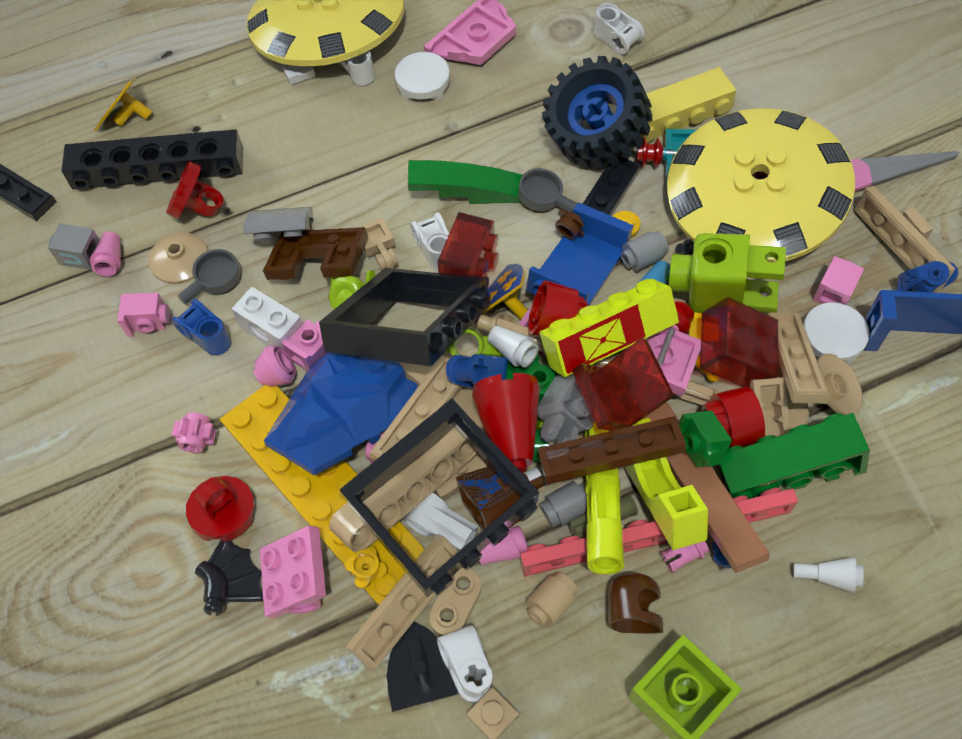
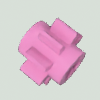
M192 412L182 417L181 421H175L171 436L176 437L175 442H178V447L181 450L190 453H200L206 448L207 444L213 445L216 430L212 429L213 424L210 423L209 417Z

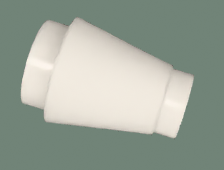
M495 326L489 333L488 342L514 366L527 367L534 361L538 353V345L534 343L532 337L500 326Z

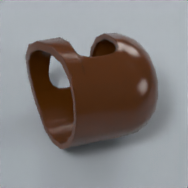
M626 573L618 576L611 582L608 593L609 628L621 633H663V617L659 614L648 612L650 604L661 598L660 587L653 578L641 573Z

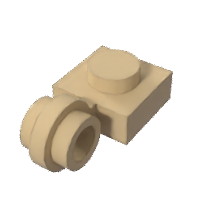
M383 217L360 226L365 227L368 235L364 250L368 257L376 254L375 259L380 270L382 271L384 268L394 269L395 266L399 265L396 255L391 248L396 246L395 241Z

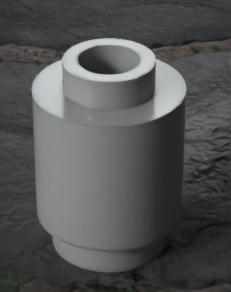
M659 231L645 233L623 244L621 259L628 269L631 268L637 272L662 260L664 255L669 252L668 243Z
M573 480L546 495L545 501L539 503L546 520L552 528L557 525L563 527L571 519L587 513V494L583 483L578 485Z

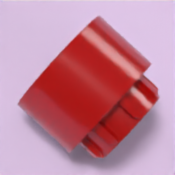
M544 280L539 286L532 303L528 320V333L540 337L539 332L549 328L552 322L576 317L582 308L588 306L587 301H585L584 297L579 296L577 289Z
M748 386L713 394L711 401L704 404L701 408V412L712 410L732 439L728 448L756 444L757 440L765 437L763 411L755 392Z

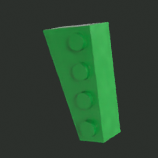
M837 413L826 417L822 423L813 426L808 424L796 426L788 434L779 437L775 435L762 437L756 441V444L751 446L728 448L719 466L731 497L747 496L748 499L759 497L766 490L779 488L786 485L787 489L796 490L804 488L814 478L818 477L825 479V482L838 480L840 474L848 470H853L854 475L866 473L870 449L854 413L844 416L842 413Z

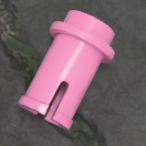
M704 541L676 550L670 548L661 552V557L665 562L674 556H678V559L666 565L670 572L674 573L677 569L697 558L700 560L704 559V554L709 552V548Z

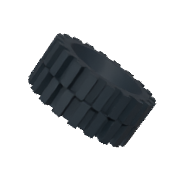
M598 56L597 62L593 63L589 57L583 59L584 65L579 68L576 63L568 66L571 72L566 76L561 72L556 77L559 84L557 86L553 84L549 86L547 91L551 98H544L542 105L546 111L542 112V119L546 123L544 126L548 134L570 162L575 165L579 162L581 167L589 169L591 163H593L596 169H604V162L609 161L612 167L618 165V157L624 155L628 159L633 155L630 150L633 146L639 149L643 145L644 141L641 138V134L649 135L651 128L648 121H653V113L650 109L652 107L651 102L636 72H633L630 65L627 63L622 65L620 59L615 57L609 63L606 56ZM608 104L617 106L615 114L612 113ZM585 119L592 130H587L583 128V122Z

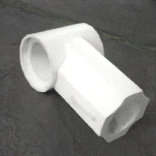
M369 51L357 57L339 62L350 73L351 80L355 85L365 86L375 79L373 62Z
M433 493L404 518L405 523L423 536L430 537L432 535L435 537L437 534L444 536L458 552L474 539L478 531L477 525L450 510L445 501Z

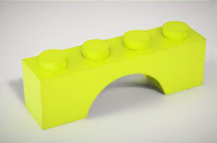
M650 418L617 426V429L651 422ZM667 457L624 466L672 550L707 541L708 508L693 485L681 488L671 471Z

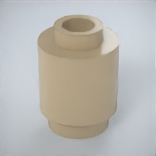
M557 572L554 576H548L526 600L529 608L527 610L528 616L540 626L544 624L553 626L575 602V595L578 593L576 584L561 572Z

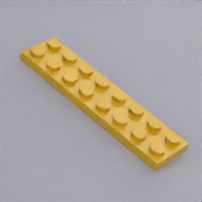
M265 384L219 420L309 526L319 528L320 539L345 567L347 558L352 557L356 552L350 550L330 530L329 524L336 511L346 504L339 490L357 474L345 460H342L324 471L312 475L265 446V437L289 401V398L278 386L269 387ZM400 521L388 530V533L412 561L415 562L424 551L422 545ZM377 539L370 546L376 549L379 561L387 567V573L382 578L377 577L372 580L364 590L379 606L406 572ZM365 564L363 570H368L369 565Z

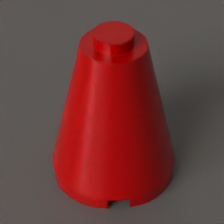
M513 373V379L502 380L501 374L484 378L474 384L472 399L484 431L519 471L524 473L527 471V467L533 464L540 395L538 379L524 373Z

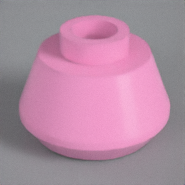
M268 345L263 349L255 361V369L253 370L258 382L269 387L290 384L293 382L296 374L295 366L288 354L281 347Z

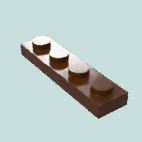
M673 416L538 448V454L546 484H552L686 452V442L677 419Z

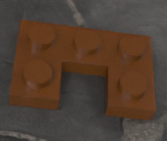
M365 227L302 230V236L284 237V233L281 232L263 269V273L267 280L295 279L304 259L318 258L324 259L320 267L324 278L353 276L368 238Z

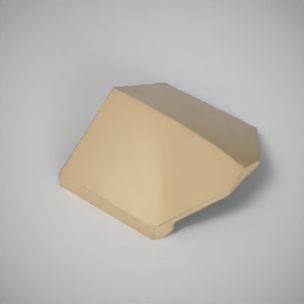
M784 377L751 380L750 388L755 392L763 411L765 436L775 435L779 437L788 434L796 426L808 423V403H792Z

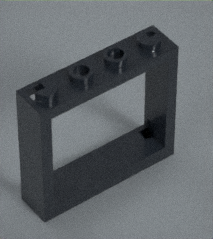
M384 268L319 321L324 351L431 367L489 307L491 295H488L486 277ZM395 301L448 306L425 331L369 325Z
M453 398L339 490L344 501L427 598L434 592L440 595L454 582L452 576L462 567L465 570L473 567L482 558L483 555L480 552L490 543L496 546L503 541L511 532L508 527L516 520L520 519L522 522L527 520L537 510L538 506L536 503L539 498V491ZM455 427L520 499L427 578L363 502Z

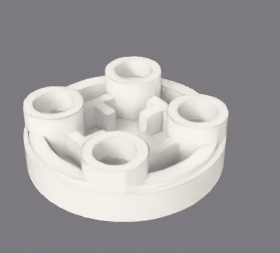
M416 52L404 57L395 68V81L402 98L406 100L429 98L439 100L444 96V90L450 82V70L447 62L441 56L431 52Z
M829 302L820 304L807 314L803 322L813 352L818 358L830 353L837 355V358L843 359L847 364H850L863 352L869 341V327L864 317L854 308L842 303Z

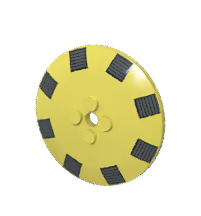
M257 0L247 18V32L255 49L263 56L275 62L293 66L328 65L357 57L387 39L395 31L403 18L405 2L404 0Z
M772 108L735 111L715 118L698 128L684 141L671 162L667 179V196L672 215L684 234L693 242L696 236L702 233L750 235L749 245L786 247L785 261L806 255L827 242L838 231L848 216L855 192L853 165L842 143L828 129L816 121L794 112ZM761 171L765 172L768 177L759 180L755 179L752 174ZM767 258V259H766L768 262H771V263H774V262L777 261V260L774 259V258Z

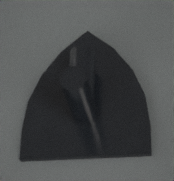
M413 622L392 648L389 656L387 686L392 712L459 695L450 671L445 666L437 644L438 637L428 628L416 622Z

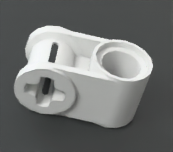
M604 3L597 8L594 35L613 48L616 53L624 55L629 51L632 44L644 39L645 31L641 23L631 18L616 5Z
M437 212L432 218L419 223L411 222L410 227L418 247L421 248L429 266L439 272L451 269L455 263L453 240L441 214Z
M469 625L438 637L437 644L444 664L450 671L460 697L466 702L477 703L489 691L493 675L476 629L473 625ZM469 676H473L476 681L481 680L480 686L476 687L474 682H468Z

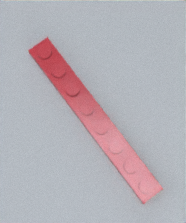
M772 488L761 493L759 497L748 499L747 496H739L733 498L749 523L789 514L798 503L794 489L781 491L780 488ZM638 520L630 523L627 528L622 529L624 553L668 543L656 521L648 523L647 520ZM570 536L562 539L560 544L546 547L545 544H536L528 547L526 552L520 553L523 577L587 562V538L580 539V536Z

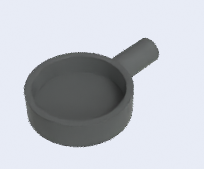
M542 168L531 169L525 172L520 179L518 186L519 199L532 210L547 211L558 206L567 212H573V209L578 204L562 195V181L550 170Z
M213 249L203 253L196 259L192 268L195 281L177 296L186 305L202 291L220 294L232 289L239 281L241 269L236 257L231 252L223 249Z

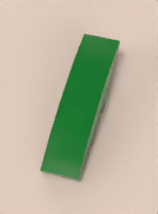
M408 160L409 191L438 190L439 198L468 197L469 204L522 203L518 196V186L522 174L471 163Z

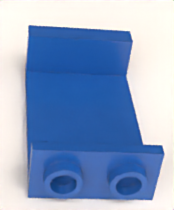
M578 202L573 209V213L582 219L584 223L582 230L585 235L582 238L576 237L574 240L562 237L540 269L534 266L529 269L526 292L536 295L541 283L547 280L577 289L579 296L584 297L588 306H590L620 260L623 244L630 241L633 225Z
M880 290L864 318L870 332L869 341L864 351H878L890 330L962 334V294Z

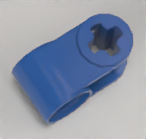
M195 298L190 302L191 306L179 317L174 316L171 319L172 324L183 336L195 342L210 355L218 356L224 354L231 346V338L221 319Z
M474 354L471 357L453 355L447 362L446 375L452 384L473 388L474 384L493 375L501 374L502 380H506L508 359L483 354Z

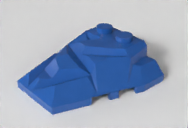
M326 352L309 367L265 437V446L312 475H316L353 455L351 448L368 440L372 445L379 441V433L387 430L419 386L406 378L405 370L398 362Z

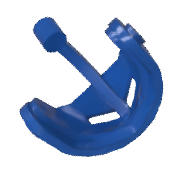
M933 261L899 274L896 291L932 292L944 283H946L944 287L953 283L958 277L959 270L954 263L949 262L955 268L950 276V269L945 263Z

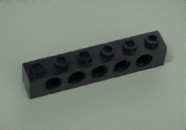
M237 129L65 144L61 172L72 190L163 181L171 182L180 179L189 161L201 165L197 179L242 175L243 145Z

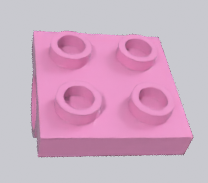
M314 526L304 527L260 548L265 617L277 618L286 613L300 614L319 609L321 607L320 599L326 597L319 528Z

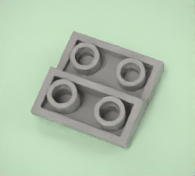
M310 206L250 211L244 222V234H253V239L272 238V232L282 231L284 237L302 236V230H310L309 218H313V209Z

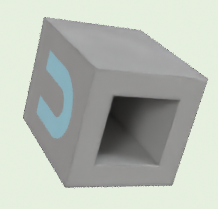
M59 223L55 233L49 240L48 249L59 265L92 270L90 257L100 240L91 228Z

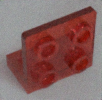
M643 338L637 340L603 367L581 363L572 370L598 429L613 431L633 426L674 396L648 341Z

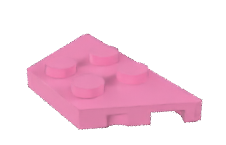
M477 0L424 45V52L435 53L443 59L482 65L516 35V25L512 18L507 15L504 5L500 4L498 0Z

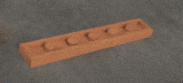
M663 400L661 407L658 409L636 410L635 418L637 421L646 418L656 421L673 416L676 417L678 423L680 421L666 400ZM686 452L667 456L671 471L681 488L693 485L708 508V531L734 572L738 573L768 561L769 551L712 467H696Z

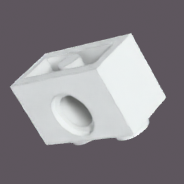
M251 287L231 308L239 327L267 346H279L283 349L281 342L285 338L288 340L303 324L299 315L254 287Z

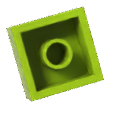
M682 635L632 688L628 699L669 739H699L743 689L686 636Z

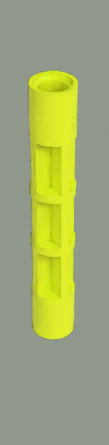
M593 370L588 372L596 373L600 392L593 428L585 430V437L616 430L615 377L609 371ZM618 468L586 475L587 568L594 573L602 575L614 574L624 568Z

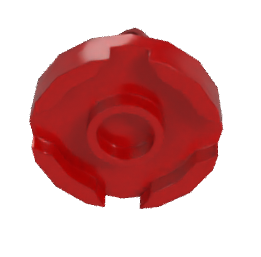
M188 162L179 179L180 182L176 191H174L166 214L178 219L184 207L208 217L218 213L224 202L223 196L215 188L197 180L201 165ZM202 197L213 200L215 206L205 204Z
M230 476L212 477L202 482L190 494L186 503V518L193 532L203 540L221 539L222 542L230 541L242 535L252 524V515L256 507V501L248 485L239 478Z

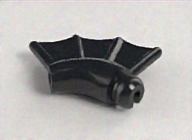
M220 540L209 560L201 562L195 570V574L205 584L203 597L205 605L203 610L210 616L211 612H215L216 616L222 614L223 606L227 602L264 601L259 588L262 576L261 570L251 563L249 557L250 550L234 545L231 540L225 542Z

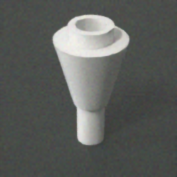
M856 557L818 563V565L794 563V578L818 579V582L854 594L856 586H863V565L856 564Z

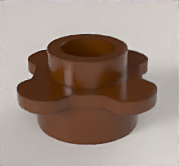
M564 210L558 212L560 219L555 224V227L563 237L574 240L576 237L582 238L585 235L582 230L584 223L577 214L573 212L567 213Z

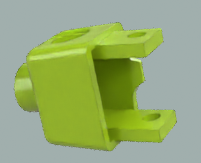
M702 233L697 235L694 240L693 255L672 254L669 286L673 292L689 293L688 306L697 313L723 315L724 319L740 320L741 311L777 312L779 282L748 280L746 278L784 280L786 247L749 245L750 235ZM767 258H774V259H776L777 261L774 262V263H771V262H768L766 259H767ZM766 291L770 296L764 297L760 295V292Z

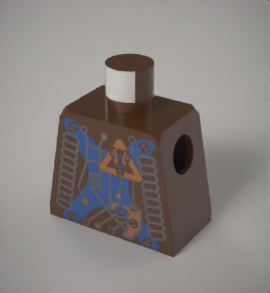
M491 466L456 477L461 501L482 530L487 528L520 499ZM537 468L522 473L536 489L545 486L542 474ZM520 519L516 520L510 527H512L513 525L517 524V523L520 522L521 520H520Z

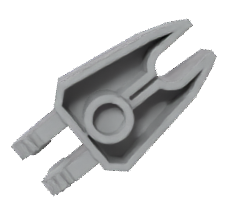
M585 368L567 377L558 374L553 379L538 405L539 417L544 421L540 437L546 442L553 441L554 438H556L555 444L574 440L577 438L578 432L593 428L600 392L595 372L585 374Z

